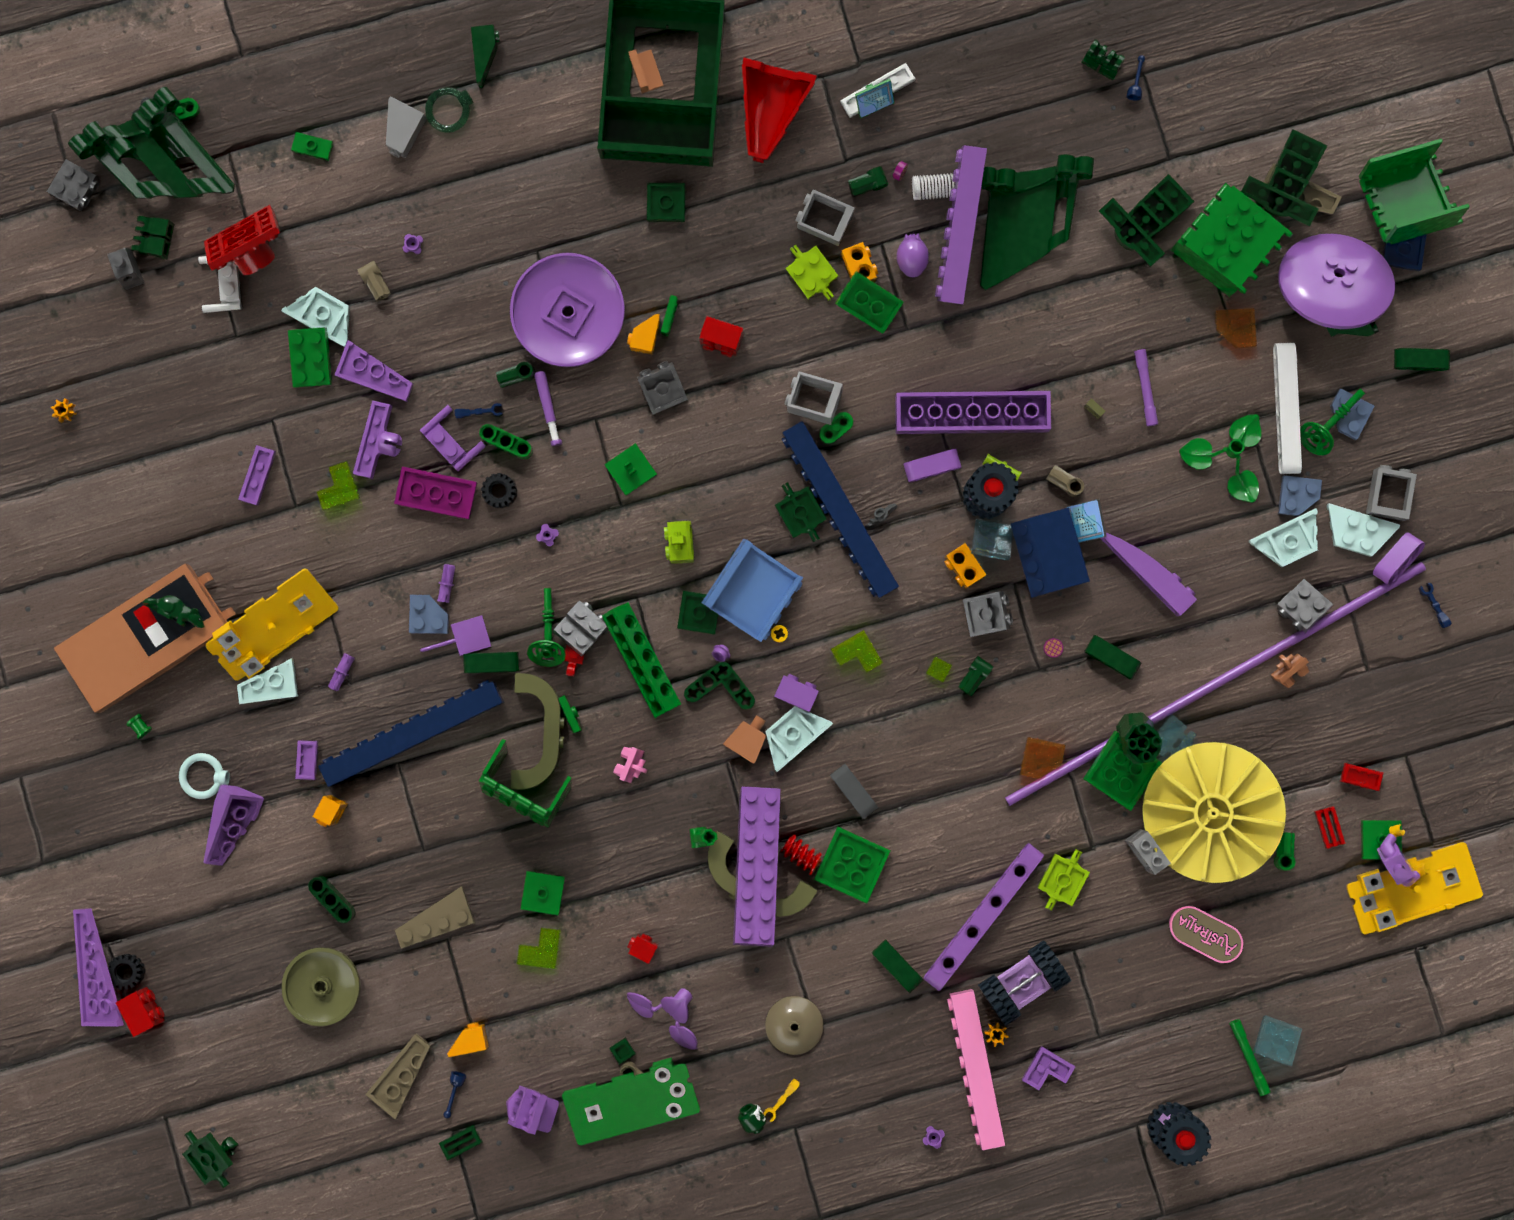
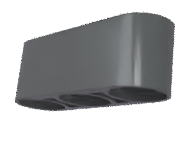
M843 764L830 774L831 778L863 819L879 808L846 764Z

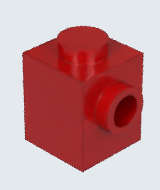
M644 933L642 936L638 934L636 938H631L627 946L630 949L628 954L649 964L658 944L652 942V937Z

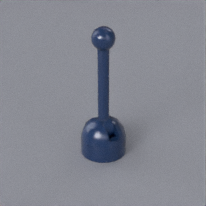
M1143 55L1138 57L1139 64L1135 84L1129 87L1126 95L1127 99L1132 101H1139L1142 98V89L1138 86L1142 63L1145 61Z
M451 1072L450 1083L453 1089L447 1110L443 1114L445 1118L451 1117L450 1111L457 1087H461L465 1082L466 1074L462 1072Z

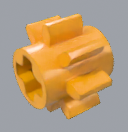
M65 398L63 402L56 400L55 406H51L54 410L52 417H59L58 420L62 423L64 419L71 422V417L77 414L73 410L76 405L73 403L69 404V400Z
M996 1022L995 1026L988 1024L989 1030L984 1031V1034L989 1036L986 1042L988 1043L992 1040L994 1047H996L997 1043L1004 1045L1003 1039L1009 1037L1007 1034H1004L1007 1028L1005 1026L1000 1028L999 1022ZM994 1030L999 1032V1038L993 1037L994 1034L992 1032Z

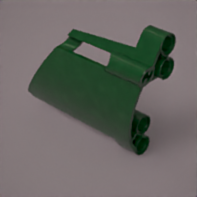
M1063 154L1058 156L1056 166L1016 172L1009 168L997 170L993 167H984L981 189L989 191L980 286L985 291L1027 268L1049 254L1054 248L1069 240L1079 180L1092 179L1094 158L1089 156L1074 157ZM1065 197L1067 198L1065 226L1063 230L1052 236L1055 202Z

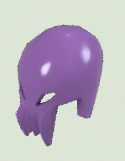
M919 233L917 235L910 234L909 236L905 234L904 240L897 250V264L906 276L918 277L927 267L929 258L928 248L921 240Z

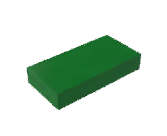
M670 295L661 328V334L664 336H669L678 305L677 296Z

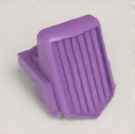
M519 1086V1089L506 1101L509 1118L508 1124L534 1135L536 1130L548 1133L551 1131L559 1102L536 1090Z

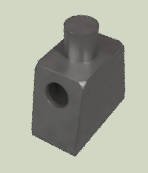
M123 248L108 254L115 278L126 290L144 284L131 249Z

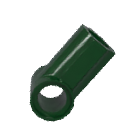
M882 166L875 167L864 175L848 180L853 197L871 190L878 191L889 185Z
M521 362L516 366L496 372V377L500 387L505 388L523 381L533 380L536 371L530 363ZM529 367L530 373L527 376H522L523 368Z
M977 656L958 688L972 696L981 682L990 674L994 666Z

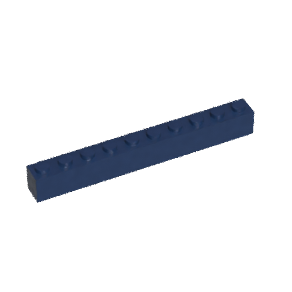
M803 421L782 432L783 438L781 440L786 449L790 447L793 452L791 457L796 465L800 464L802 468L800 472L805 481L809 480L812 485L810 488L815 498L819 497L822 502L820 504L824 514L828 513L832 520L829 522L834 531H839L841 535L839 540L843 547L847 546L851 553L848 555L853 564L857 563L860 570L858 572L863 580L867 579L870 584L868 589L873 597L877 596L879 599L897 589L899 585Z
M486 680L478 684L479 688L474 691L470 688L462 692V696L457 699L451 697L445 700V705L439 708L435 705L427 709V713L422 716L416 714L410 717V722L404 725L400 722L392 726V730L387 733L381 731L375 734V739L369 742L365 739L357 743L358 747L352 750L349 747L340 751V756L336 758L330 756L322 760L323 764L318 767L327 786L332 787L505 703L495 682Z

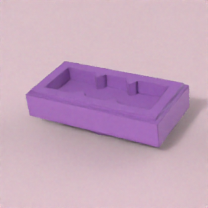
M298 740L295 779L316 780L318 741Z

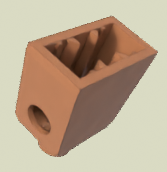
M757 715L750 725L743 721L723 745L754 764L766 737L764 733L760 732L766 721Z

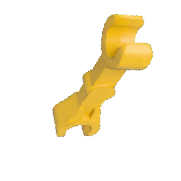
M796 1079L790 1082L785 1093L780 1096L773 1108L765 1109L764 1115L768 1112L773 1113V1117L769 1120L770 1122L775 1120L776 1110L799 1087V1081Z

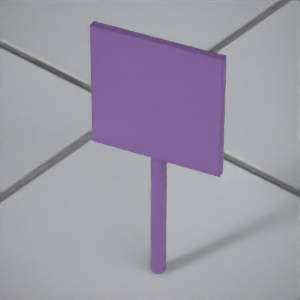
M482 615L451 624L455 639L421 648L420 651L425 652L456 642L461 656L491 647Z

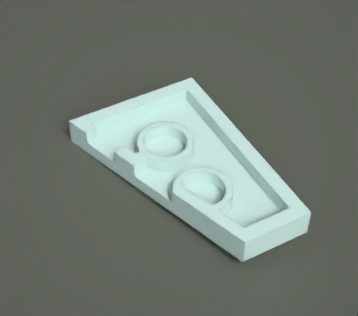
M293 658L238 684L239 704L298 697Z

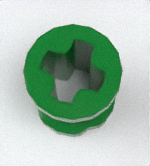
M137 714L126 724L127 727L133 729L138 739L143 738L152 730V727L147 726L141 719V714Z

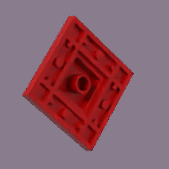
M271 205L264 207L204 241L207 263L212 271L214 269H222L227 265V262L234 261L243 275H250L257 272L259 268L263 269L274 260L275 254L267 240L272 241L276 239L280 230Z

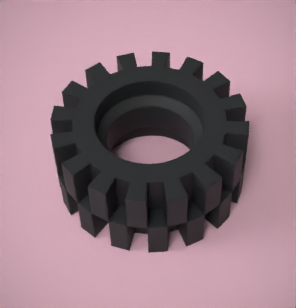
M497 473L485 478L486 481L482 483L481 495L487 504L494 508L502 509L510 506L509 504L515 501L517 487L510 477ZM503 484L506 487V494L502 498L493 496L492 488L494 485Z
M124 954L115 957L113 961L109 962L108 965L110 966L108 969L114 988L128 990L141 983L140 981L144 978L142 975L145 973V969L142 968L144 963H140V958H136V955ZM124 964L132 968V976L129 979H123L119 975V968Z

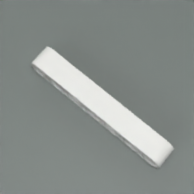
M1275 343L1273 347L1279 473L1300 474L1302 458L1295 343Z

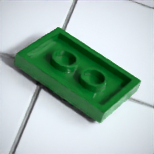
M857 271L835 302L837 306L882 334L904 303L903 300Z
M327 327L288 330L293 387L332 385Z

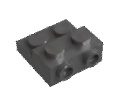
M65 159L47 192L82 212L83 208L88 206L92 193L98 189L100 178Z
M664 361L657 365V369L652 371L645 369L637 377L652 414L688 400L672 362L668 364V361Z
M1303 579L1277 604V611L1282 617H1288L1293 621L1292 625L1298 631L1303 630L1306 633L1333 604Z
M1003 591L963 599L970 637L1011 629L1010 625H1013V618L1007 612L1006 606H1009V599L1007 595H1004Z
M579 600L567 613L566 617L554 628L553 633L582 657L606 631L607 625L601 614L596 615L592 612L593 608L589 603H582Z

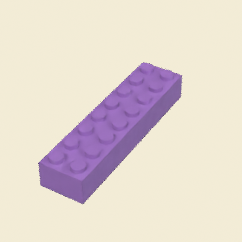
M964 145L956 152L955 162H958V169H955L953 172L952 181L955 182V188L951 189L949 201L953 202L952 208H948L946 219L950 220L949 227L945 228L944 239L947 242L946 247H942L941 258L944 259L943 266H939L938 278H941L940 285L936 286L935 297H938V301L956 304L964 303L987 148Z
M1050 391L896 393V434L1049 432L1051 430Z
M741 787L733 945L766 947L774 945L780 789Z

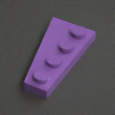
M347 340L335 376L407 402L414 384Z

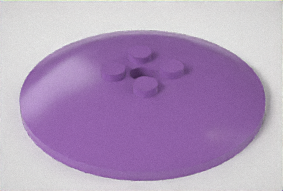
M1319 234L1297 242L1284 255L1278 272L1281 293L1291 308L1315 324L1334 329L1358 328L1374 322L1389 308L1395 292L1394 275L1385 258L1365 242L1341 234ZM1334 273H1340L1343 277H1337Z
M576 253L554 254L534 263L518 280L510 302V318L513 330L523 347L537 359L559 367L581 366L601 357L617 340L624 322V299L615 277L598 261ZM566 307H571L574 310L573 314L569 317L563 315V310Z

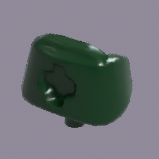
M227 1137L221 1144L227 1156L230 1154L233 1156L235 1154L233 1150L239 1146L232 1137Z

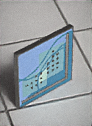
M1100 499L1066 507L1070 509L1079 543L1107 537Z

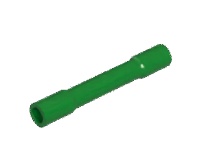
M1241 1020L1231 1021L1229 1023L1252 1073L1259 1095L1269 1094L1271 1090L1260 1070Z

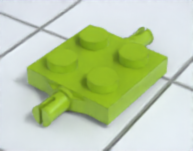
M797 245L791 247L790 250L796 259L785 269L809 300L815 294L822 292L828 301L831 300L834 295L828 287L839 276L817 246L804 253L800 251Z
M1075 849L1071 859L1054 854L1037 888L1046 892L1050 897L1045 908L1052 911L1057 901L1073 906L1090 873L1077 863L1082 852Z

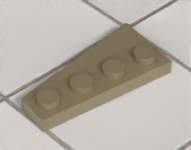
M463 886L396 929L395 932L400 947L404 948L475 923Z

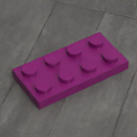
M402 466L394 504L470 520L478 483Z

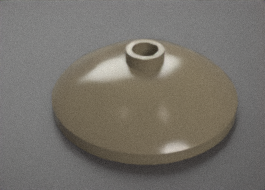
M788 996L780 999L770 1008L765 1023L766 1033L772 1045L779 1051L791 1055L803 1054L811 1050L819 1042L823 1032V1018L817 1006L810 1000L800 996ZM797 1024L798 1029L792 1030L791 1025Z

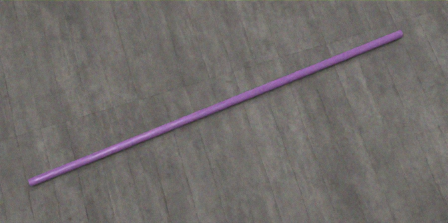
M1420 562L1405 570L1394 584L1389 586L1383 583L1319 619L1306 633L1303 630L1294 633L1153 713L1148 718L1154 724L1422 573L1426 570L1424 564ZM1109 739L1005 797L1009 806L1094 759L1100 754Z

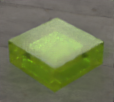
M934 657L926 674L944 682L952 665Z

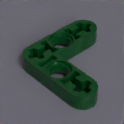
M726 662L716 664L691 683L684 691V697L687 701L696 702L722 683L742 709H750L755 704V698L733 668ZM719 666H727L728 674L719 675L718 678L721 680L717 682L711 672L714 671L716 674L720 671ZM709 676L713 679L714 683L711 687L706 688L703 686L702 681L705 677ZM737 680L740 683L738 691H732L729 688L731 681ZM699 682L705 692L702 694L700 690L696 693L697 698H689L687 696L689 695L688 690L697 689L698 687L695 684ZM743 688L746 690L743 693L745 697H751L750 706L741 704L743 701L741 696L735 697Z

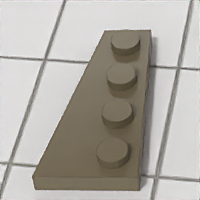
M1274 163L1270 167L1263 181L1264 183L1268 184L1275 167ZM1309 181L1299 197L1300 200L1319 208L1318 212L1333 215L1342 198Z
M416 1033L366 1093V1096L394 1119L397 1118L431 1045Z

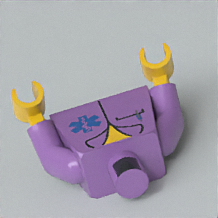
M1401 824L1389 828L1390 834L1387 835L1380 847L1377 848V851L1396 884L1408 887L1414 884L1420 877L1429 874L1430 869L1426 871L1424 869L1426 863L1415 866L1413 870L1395 842L1396 837L1405 834V830H1400Z

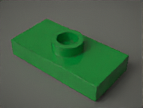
M296 132L291 151L329 161L333 141Z
M566 695L560 697L558 701L573 733L582 731L577 720L579 714L576 707H571Z

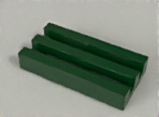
M475 1125L439 1142L447 1161L483 1142L479 1137L478 1131L475 1129ZM472 1131L473 1134L465 1137L464 1139L448 1147H445V1144ZM473 1138L476 1139L475 1142L449 1155L448 1151Z

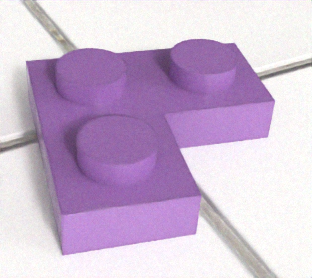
M1041 1046L1022 1077V1081L1040 1090L1048 1074L1066 1084L1075 1066Z

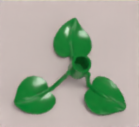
M1247 415L1233 422L1229 428V436L1233 440L1222 450L1211 453V444L1203 438L1193 439L1179 450L1183 461L1190 467L1198 470L1209 468L1212 464L1211 457L1224 452L1230 458H1236V476H1232L1228 480V492L1237 500L1249 503L1256 501L1259 493L1257 477L1249 470L1239 473L1240 455L1244 448L1255 446L1261 439L1259 415Z

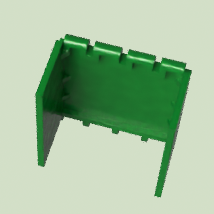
M1442 139L1369 159L1359 174V183L1363 193L1370 192L1365 195L1370 210L1377 209L1372 212L1377 227L1384 226L1379 229L1384 243L1395 244L1463 223L1462 216L1469 209V204L1458 207L1456 203L1449 204L1445 193L1450 191L1449 186L1442 187L1438 176L1442 175L1443 171L1442 169L1435 170L1432 162L1437 159L1435 152L1442 144Z
M1225 183L1215 195L1220 201L1213 198L1203 210L1209 216L1201 212L1191 224L1196 231L1189 227L1181 239L1172 247L1171 251L1230 298L1237 290L1243 294L1247 292V289L1242 284L1248 277L1255 281L1258 278L1253 273L1260 262L1268 266L1270 261L1265 258L1272 248L1280 251L1282 246L1277 241L1283 234L1290 238L1293 233L1236 187H1230Z
M502 739L479 779L482 792L489 797L493 796L503 805L512 807L519 814L530 817L535 823L549 828L571 790V777L567 776L549 808L545 809L493 780L508 753L506 740Z

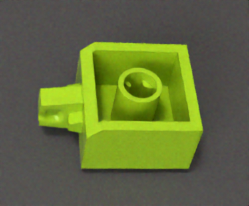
M691 521L667 522V527H664V537L669 542V546H665L667 560L670 559L671 564L694 562Z

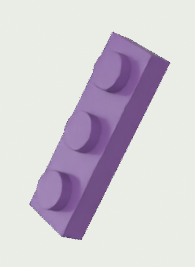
M256 445L239 500L259 505L276 451Z

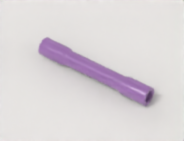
M1146 349L1134 351L1140 376L1147 426L1158 425V419L1149 378Z

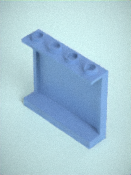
M743 539L701 603L756 640L762 642L763 639L766 640L770 635L771 630L769 629L773 623L776 624L780 620V613L783 608H787L791 603L792 598L790 597L794 591L797 592L802 586L801 580L803 577L761 551L750 541Z

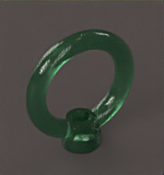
M451 87L440 88L434 91L426 102V118L429 124L440 132H455L467 122L470 114L469 105L474 103L466 89L461 92ZM443 95L455 96L462 105L460 119L451 125L439 123L433 115V105Z

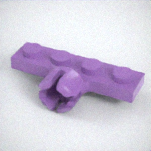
M372 400L353 471L354 475L373 479L378 458L381 454L393 457L399 454L401 449L392 445L402 446L401 436L387 432L392 405Z

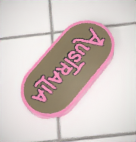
M1181 907L1175 910L1169 919L1170 932L1175 940L1216 962H1232L1242 952L1243 939L1236 928L1196 907Z

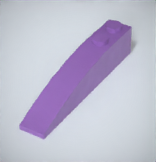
M1106 533L1107 537L1100 538L1177 617L1181 616L1197 600L1194 597V591L1188 586L1185 588L1180 583L1182 580L1177 574H1171L1155 559L1137 547L1109 533Z

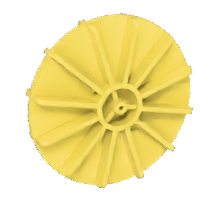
M1208 742L1195 744L1179 750L1158 767L1145 791L1143 800L1145 831L1150 833L1171 864L1168 866L1193 880L1223 883L1234 881L1253 873L1264 865L1275 852L1285 827V801L1277 779L1258 757L1234 745Z

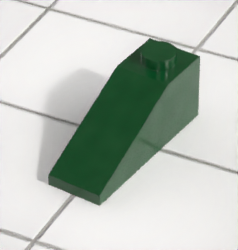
M493 24L471 27L476 82L479 88L484 86L498 49L497 42H500L499 30L496 31Z

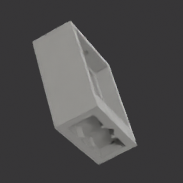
M812 190L811 194L807 193L803 204L806 206L803 212L799 211L795 221L798 222L797 228L839 246L855 208L816 190ZM815 200L844 213L834 236L805 224Z
M799 371L797 377H793L791 395L788 394L785 400L788 413L831 425L843 392V384ZM802 384L832 392L825 413L795 405Z
M1380 465V467L1374 469L1366 514L1399 521L1409 520L1417 474L1411 473V470L1408 469L1392 470V467L1387 465ZM1382 475L1408 479L1403 510L1377 506Z
M1140 829L1125 840L1147 872L1156 875L1171 864L1148 831Z

